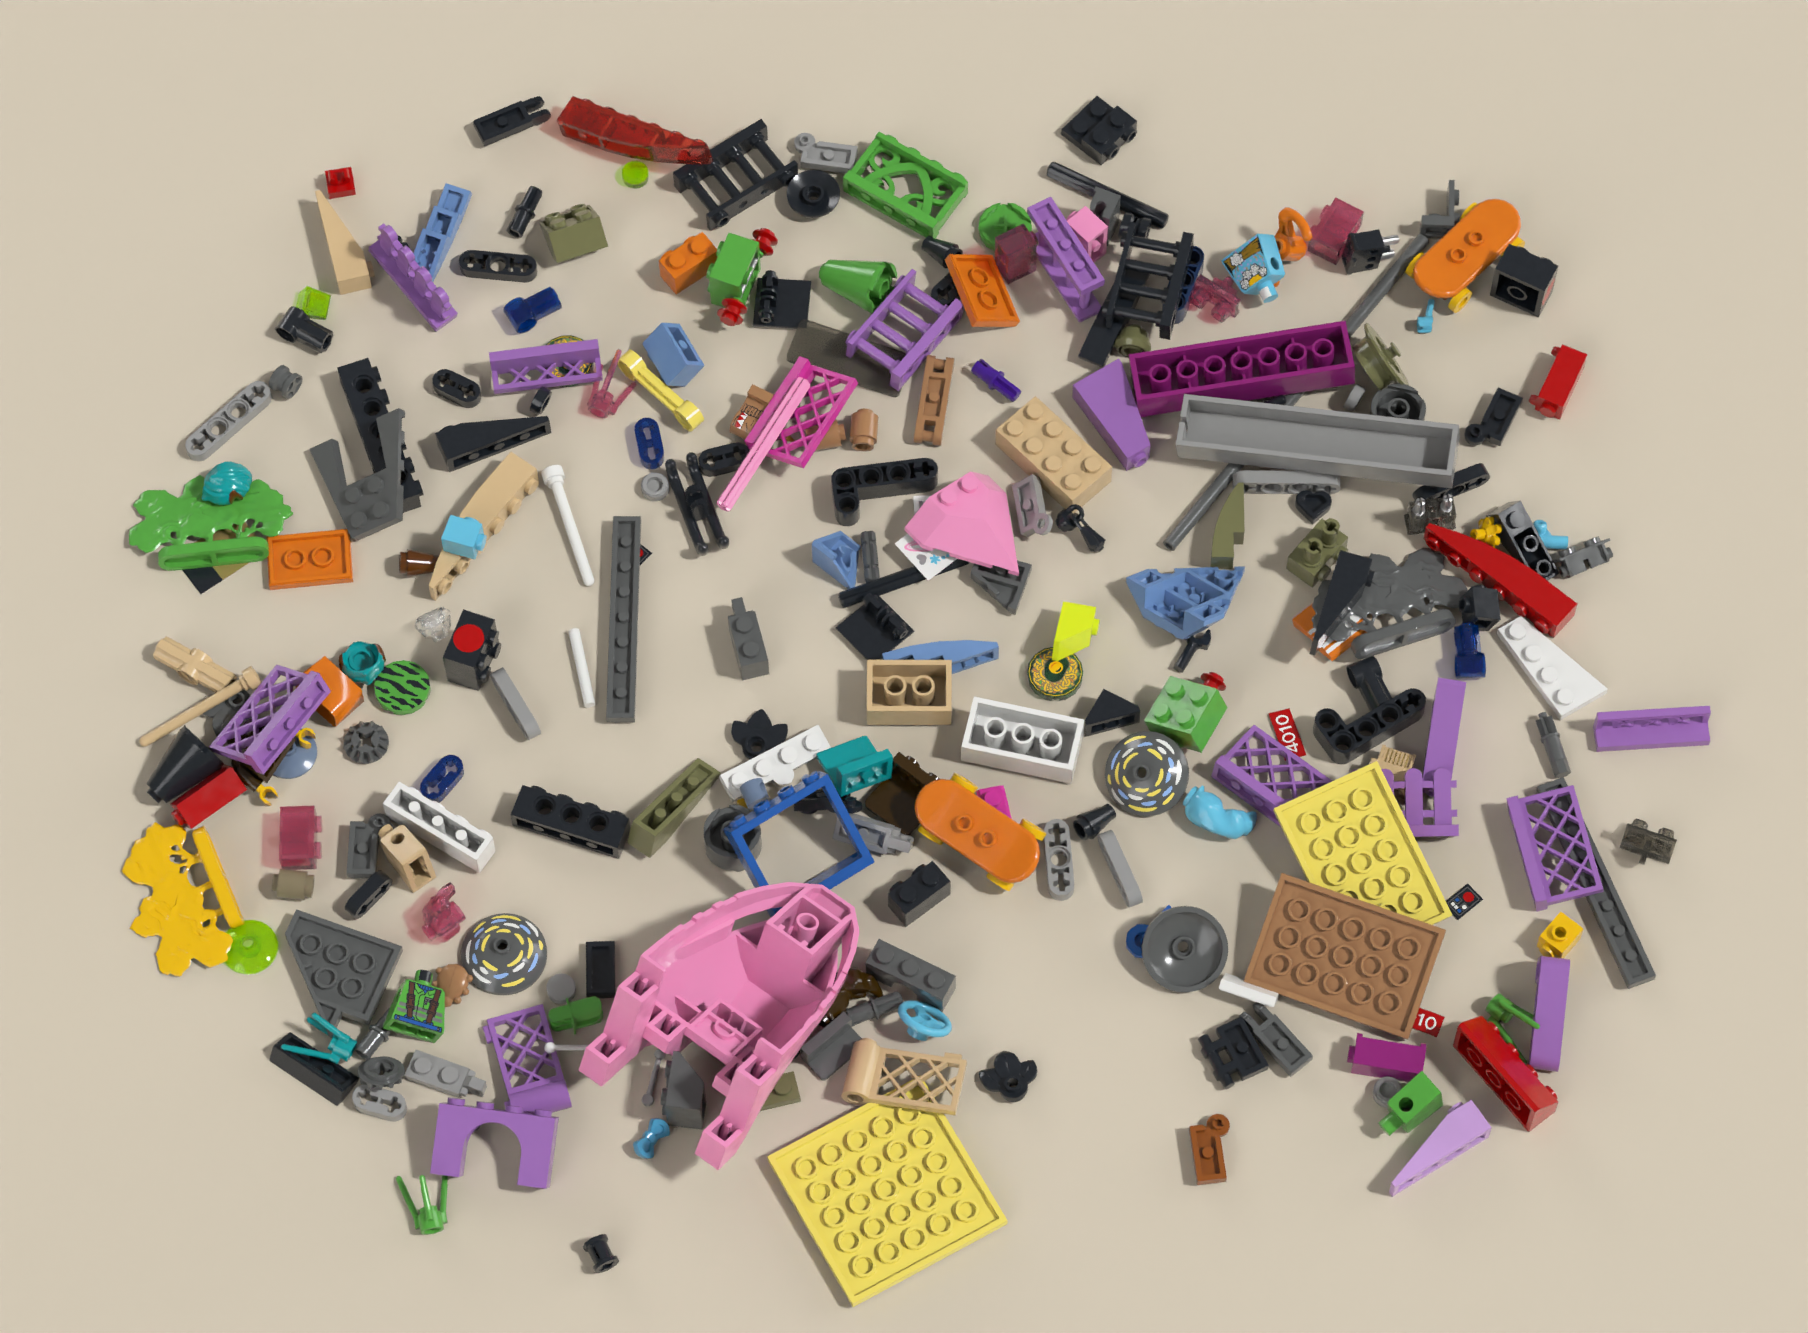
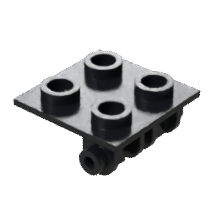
M766 271L762 278H757L753 326L807 329L811 281L778 279L775 271Z
M868 593L862 600L865 604L840 623L836 629L866 660H881L882 653L892 651L913 634L914 630L878 594L872 595Z

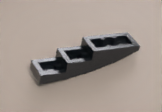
M1127 270L1124 282L1145 286L1150 274ZM1113 285L1105 299L1107 301H1110ZM1121 293L1118 306L1135 309L1140 296ZM1102 305L1078 357L1103 368L1111 354L1115 340L1126 323H1129L1130 319L1115 316L1112 329L1106 328V317L1102 316Z

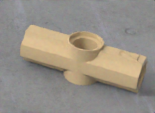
M167 636L156 645L155 652L153 653L154 659L177 671L182 679L192 685L201 684L217 693L237 680V676L234 673L214 663L206 653L197 648L190 650Z

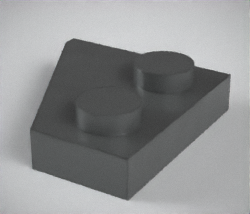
M1017 560L1019 576L1009 574L1007 569L993 565L992 568H988L974 563L970 578L1011 614L1016 615L1032 570V564Z

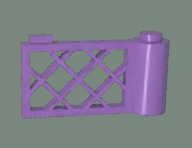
M543 1004L487 1019L488 1025L483 1026L487 1044H494L509 1101L504 1102L505 1107L506 1105L523 1107L524 1113L534 1114L535 1109L550 1110L553 1113L571 1108V1100L557 1052L551 1053L552 1060L548 1059L550 1053L545 1051L543 1055H540L530 1050L537 1038L546 1043L553 1042ZM540 1015L541 1022L536 1030L523 1025L528 1017ZM507 1023L513 1026L514 1029L508 1038H505L496 1033L495 1026ZM519 1030L531 1035L525 1047L513 1042ZM499 1041L504 1043L502 1047H500ZM509 1046L521 1052L515 1063L503 1058ZM526 1055L539 1060L532 1072L520 1067ZM545 1063L555 1068L557 1075L543 1078L537 1074ZM516 1071L528 1077L524 1085L512 1088L510 1080Z

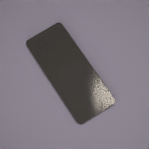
M807 319L800 321L787 353L788 362L795 364L799 356L807 358L811 365L855 378L858 386L891 397H898L902 388L897 391L890 386L891 374L888 368L860 349L851 358L846 356V339L849 333ZM866 340L895 361L898 359L901 361L906 356L905 352Z

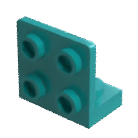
M867 736L856 738L817 753L818 762L825 773L828 774L841 797L892 778V754L888 749L877 752Z

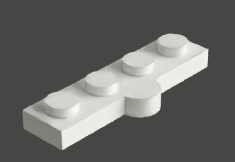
M816 725L721 774L719 779L732 802L743 797L739 788L743 783L751 779L762 778L764 785L772 782L775 786L783 788L792 782L794 769L816 759L818 752L831 747L819 725Z

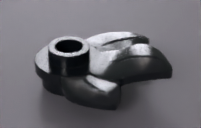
M760 709L751 716L748 723L733 721L731 734L734 741L742 746L745 757L750 760L785 742L788 734V725L776 724L772 726L766 712ZM754 746H760L762 748L760 751L757 752L752 751V747Z
M1002 1051L996 1056L994 1068L979 1071V1078L983 1086L989 1091L1000 1092L1001 1096L1009 1102L1022 1100L1028 1091V1084L1037 1076V1066L1034 1060L1020 1063L1018 1057L1009 1051Z

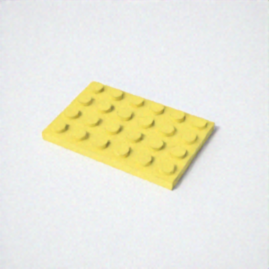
M1377 761L1273 809L1308 882L1431 925L1452 917V913Z

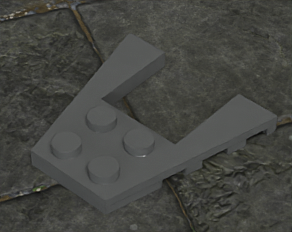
M399 408L376 418L386 468L347 486L338 441L330 439L310 448V452L351 538L357 541L403 521L404 486L400 485L401 472L404 471V460H401V445L405 444V432L402 431V418H405V411Z

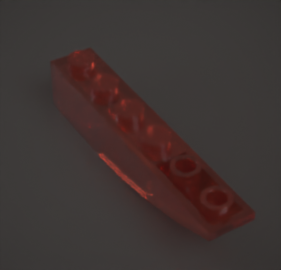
M572 96L557 118V123L563 136L606 152L662 163L711 164L713 161L708 145L700 139L694 140L678 131L663 129L656 123L649 124L633 115H624L611 107H602L594 104L586 98L580 99Z

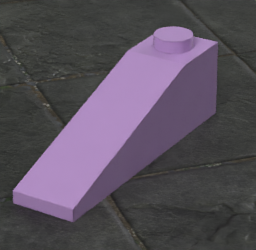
M1472 1099L1465 1104L1459 1102L1448 1110L1446 1117L1391 1182L1389 1193L1392 1197L1489 1138L1492 1127Z

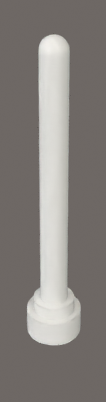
M549 466L541 472L544 484L548 485L554 493L583 582L586 586H591L594 584V577L562 486L565 474L562 466Z

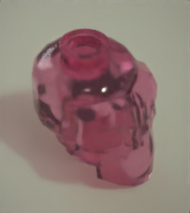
M451 882L447 883L432 896L423 908L424 925L421 928L431 941L436 939L439 942L446 943L460 932V923L466 919L459 906L454 901L449 902L450 898L456 893L455 886Z

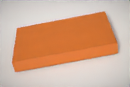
M949 254L945 262L972 327H1016L1020 320L993 255Z
M347 529L277 535L273 537L266 536L269 544V556L267 557L270 590L353 582L351 536Z

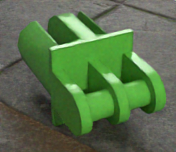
M596 996L569 1002L568 998H566L567 1005L553 1008L548 1014L553 1031L559 1032L573 1028L574 1035L577 1029L601 1023L603 1020L602 1003Z

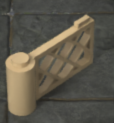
M862 1038L853 1044L841 1097L846 1102L854 1105L876 1103L956 1115L967 1060H963L961 1054L945 1052L943 1057L882 1048L877 1045L875 1040ZM886 1057L899 1059L902 1066L889 1073L884 1066ZM919 1062L927 1063L931 1070L920 1077L911 1068ZM947 1067L959 1068L957 1076L949 1081H946L940 1071ZM908 1071L914 1080L901 1088L894 1078ZM936 1075L942 1085L929 1092L923 1082ZM889 1081L897 1090L889 1096L878 1095L879 1087ZM919 1086L925 1096L918 1100L909 1099L905 1093ZM947 1090L952 1096L951 1105L938 1104L934 1097Z

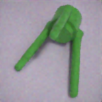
M1499 993L1489 1002L1485 1009L1491 1015L1487 1021H1491L1497 1026L1502 1038L1506 1043H1511L1517 1049L1519 1058L1526 1065L1527 1060L1500 1022L1507 1023L1513 1016H1516L1535 1029H1539L1540 1025L1533 1021V1014L1515 1005L1511 1000L1506 999Z
M442 1175L440 1210H437V1206H431L425 1176H419L424 1207L420 1209V1214H418L401 1176H397L396 1181L414 1219L415 1229H420L421 1234L424 1235L435 1234L444 1230L443 1224L448 1223L446 1216L448 1176Z

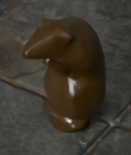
M849 968L844 984L835 1001L818 1025L825 1028L842 1012L846 1011L849 1001L852 999L865 998L866 994L876 998L882 997L883 992L878 981L873 975L865 973L859 968Z

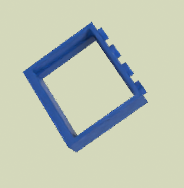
M814 771L809 775L805 774L801 778L802 782L795 786L788 785L777 792V797L770 801L766 799L753 806L754 811L745 816L740 814L734 817L735 820L731 821L730 825L723 829L754 888L769 884L742 835L821 787L856 852L806 883L824 885L830 890L875 862L828 774L821 771ZM782 907L768 909L770 917L774 916Z

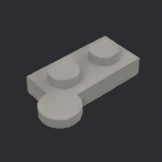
M801 133L794 140L796 150L802 153L800 161L802 168L847 173L856 163L857 146L823 141L815 143L814 136L809 133Z

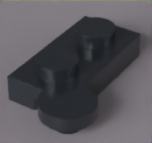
M1498 387L1482 418L1481 424H1471L1465 429V440L1471 445H1480L1486 440L1501 446L1522 404L1523 397Z
M823 789L816 790L794 804V811H800L803 814H812L817 812V810H828L835 813ZM851 794L840 796L848 813H857L862 810V802L856 800V797L851 796Z

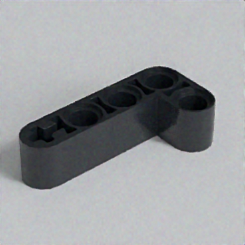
M917 458L837 469L831 477L832 498L837 522L848 527L855 525L860 518L859 500L924 493L934 490L938 485L937 463L930 458ZM896 476L904 477V479L900 481L894 480L893 478ZM870 479L877 481L873 484L866 483V481ZM840 483L850 484L847 487L838 486ZM845 507L853 508V510L849 512H845L841 509Z
M1410 688L1348 725L1345 724L1335 710L1324 708L1318 711L1315 716L1313 734L1333 762L1347 764L1418 722L1424 714L1426 697L1422 691ZM1383 717H1392L1395 721L1386 722ZM1330 723L1333 727L1323 728L1320 724ZM1367 730L1370 733H1372V735L1363 736L1359 732ZM1339 744H1344L1349 749L1340 750L1336 746Z

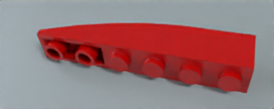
M1431 523L1426 526L1423 539L1431 549L1440 551L1453 566L1461 567L1469 573L1470 578L1474 582L1482 583L1487 588L1497 589L1498 600H1504L1512 606L1516 614L1528 618L1541 633L1549 634L1554 638L1574 617L1578 603L1512 556L1457 531Z

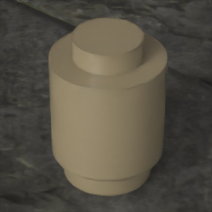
M280 869L279 874L273 875L272 891H277V897L299 900H305V897L312 898L315 876L308 875L307 871Z

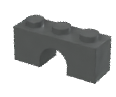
M878 939L865 962L866 973L873 975L877 981L889 987H892L894 982L900 983L910 988L917 995L918 1001L932 1005L941 1012L944 1011L956 989L955 975L881 939Z

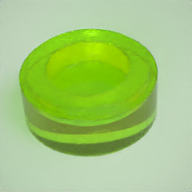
M631 161L624 165L622 180L626 186L637 189L643 187L648 182L649 172L644 163Z

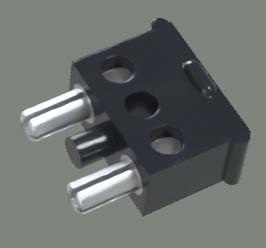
M1379 229L1355 234L1350 233L1341 256L1346 273L1351 275L1355 272L1378 269L1380 260L1394 258L1395 252L1392 248L1390 249V245L1398 244L1399 236L1396 234L1382 237Z

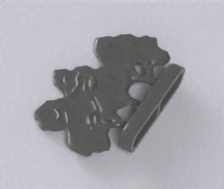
M1422 548L1409 554L1408 560L1403 567L1397 566L1388 556L1371 553L1369 557L1372 559L1370 570L1375 571L1371 587L1365 586L1362 597L1335 629L1330 638L1340 642L1345 641L1351 636L1353 629L1366 631L1367 633L1359 635L1351 643V650L1357 659H1364L1443 634L1455 625L1456 620L1448 609L1431 612L1434 605L1442 604L1447 607L1458 608L1460 597L1468 589L1461 578L1441 574V571L1444 569L1445 557L1440 553H1435L1433 549ZM1331 580L1322 581L1318 589L1319 594L1314 598L1312 607L1316 614L1311 619L1313 628H1317ZM1425 597H1428L1430 603L1427 605L1424 602ZM1415 607L1424 613V615L1405 621L1402 618L1411 608ZM1369 613L1372 614V620L1370 621L1366 617ZM1389 613L1394 616L1396 624L1376 629L1373 625L1377 616ZM1350 616H1360L1367 624L1364 625L1363 622L1357 624L1350 619ZM1345 622L1351 623L1353 627H1346Z

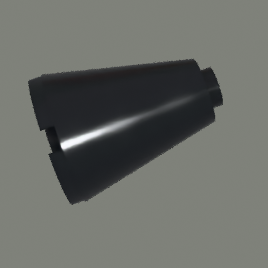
M184 725L146 783L150 787L146 792L157 803H160L162 800L168 803L221 769L224 763Z

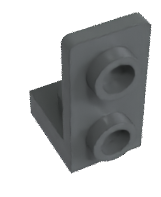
M1449 180L1447 216L1439 214L1422 215L1420 234L1426 238L1441 239L1459 222V213H1454V206L1459 205V190L1455 189V180Z

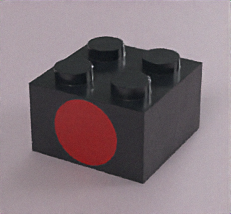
M1508 244L1495 268L1490 296L1539 317L1553 292L1558 265L1548 258H1540L1529 253L1523 247Z
M463 609L443 655L447 681L477 691L480 690L483 682L486 683L491 673V667L489 666L493 658L497 659L501 650V643H499L498 639L499 631L496 629L495 619Z

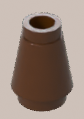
M407 549V552H400L399 574H406V577L433 573L439 555Z

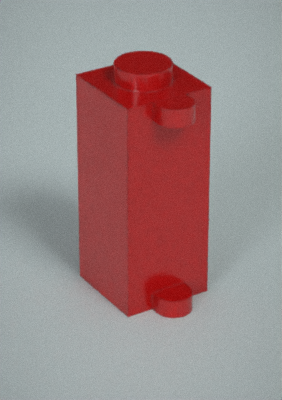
M1563 344L1561 348L1553 347L1551 354L1556 358L1538 396L1531 395L1528 400L1529 403L1535 405V410L1539 411L1542 415L1559 420L1581 376L1588 355Z
M224 765L221 769L171 802L170 805L174 809L171 815L179 826L185 825V827L192 829L247 789L231 766Z

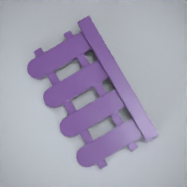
M383 223L378 227V230L381 232L377 236L378 241L369 246L368 251L435 332H437L455 319L458 313L450 304L445 290L442 287L437 288L432 282V276L424 266L420 267L416 263L411 249L406 245L403 247L398 241V235L390 225L386 226Z
M1416 768L1406 771L1404 781H1394V775L1389 769H1381L1393 794L1394 789L1405 788V810L1402 813L1414 837L1459 836V824L1452 825V817H1457V810L1451 809V788H1457V780H1451V774L1446 768L1436 769L1433 773V781H1422V773ZM1423 788H1433V810H1423ZM1423 817H1434V825H1423Z

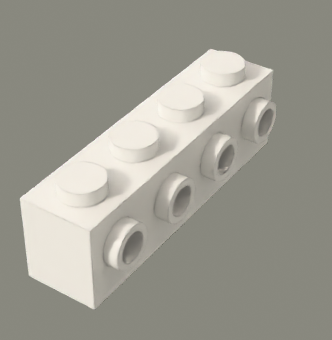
M398 782L383 802L385 815L390 820L399 825H405L413 834L478 873L482 871L496 851L493 837L483 829H477L462 816L452 814L440 803L427 799L413 787H408Z

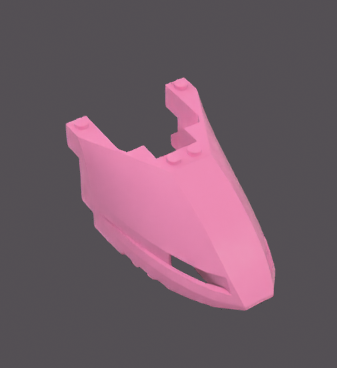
M785 882L739 892L723 902L719 901L713 904L705 912L695 914L689 922L684 925H678L640 956L636 971L618 986L604 1031L586 1047L579 1071L602 1087L646 1046L654 1045L664 1053L672 1056L673 1051L681 1052L692 1041L726 1065L716 1074L712 1087L726 1096L720 1115L703 1130L695 1154L719 1170L735 1155L775 1085L806 1039L829 1010L844 984L856 953L859 937L855 907L824 885ZM782 907L769 920L732 931L734 922L737 919L771 908ZM842 943V958L835 979L838 968V948Z

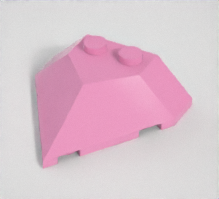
M969 472L931 495L905 526L904 530L923 549L933 551V548L949 552L951 557L992 568L994 565L1007 569L1009 574L1019 576L1007 495L988 475Z

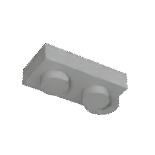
M1032 474L1012 485L1020 533L1027 537L1034 533L1046 535L1050 532L1053 525L1052 517L1046 514L1040 477Z

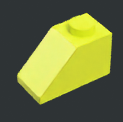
M1063 601L1054 638L1053 661H1059L1090 646L1092 635L1097 636L1100 619H1095L1096 607Z

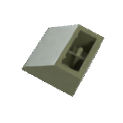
M578 204L571 207L569 212L560 214V212L550 213L545 216L544 220L539 221L551 255L557 263L608 247L600 217L590 205Z

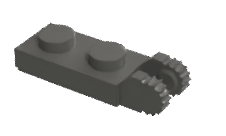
M1254 1003L1252 1005L1254 1011L1265 1021L1259 1026L1246 1012H1243L1239 1017H1243L1250 1032L1253 1033V1037L1290 1077L1293 1076L1313 1059V1055L1275 1014L1273 1015L1263 1004Z

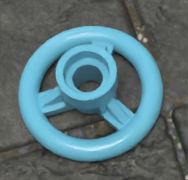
M908 1000L902 1002L898 1007L899 1017L908 1026V1034L917 1040L926 1041L929 1036L944 1037L952 1030L949 1018L932 1005L921 1001ZM914 1009L916 1016L910 1017L906 1010Z

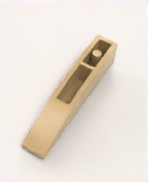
M510 452L465 506L459 517H471L482 523L484 535L487 536L485 547L489 538L501 531L504 521L508 516L515 514L519 510L522 500L527 494L531 495L536 490L539 484L537 469L513 452ZM442 548L429 583L430 595L433 600L436 601L441 594L444 595L450 590L452 581L458 574L462 575L468 569L470 558L446 552Z

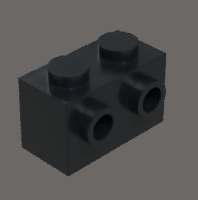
M931 861L926 866L922 864L912 872L910 878L904 882L898 881L890 888L888 907L903 925L907 927L951 894V881L934 861Z

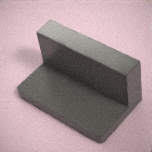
M842 1012L800 1048V1057L822 1081H825L850 1060L854 1042L862 1038L852 1028V1019L845 1012Z

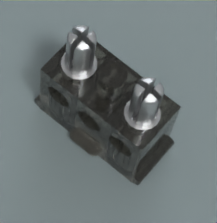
M1448 494V497L1444 495L1443 498L1427 500L1423 498L1419 500L1417 498L1416 501L1409 502L1407 514L1404 515L1408 535L1425 533V528L1429 523L1450 530L1456 529V510L1452 495Z

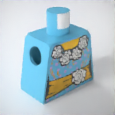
M1257 234L1221 260L1242 293L1250 295L1260 294L1264 303L1271 302L1278 297L1274 284L1284 277L1285 271L1274 235Z

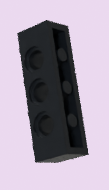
M522 785L510 814L512 825L617 859L621 856L631 829L629 818L619 811L608 812L601 810L593 803L585 802L582 804L573 801L571 797L564 794L553 795L547 793L545 789L539 786L528 787ZM543 808H550L552 810L545 815L538 813ZM570 816H575L579 818L574 823H568L565 821ZM595 825L605 826L601 831L592 830Z

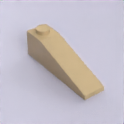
M321 190L315 191L340 295L372 288L370 277H375L372 262H366L363 250Z

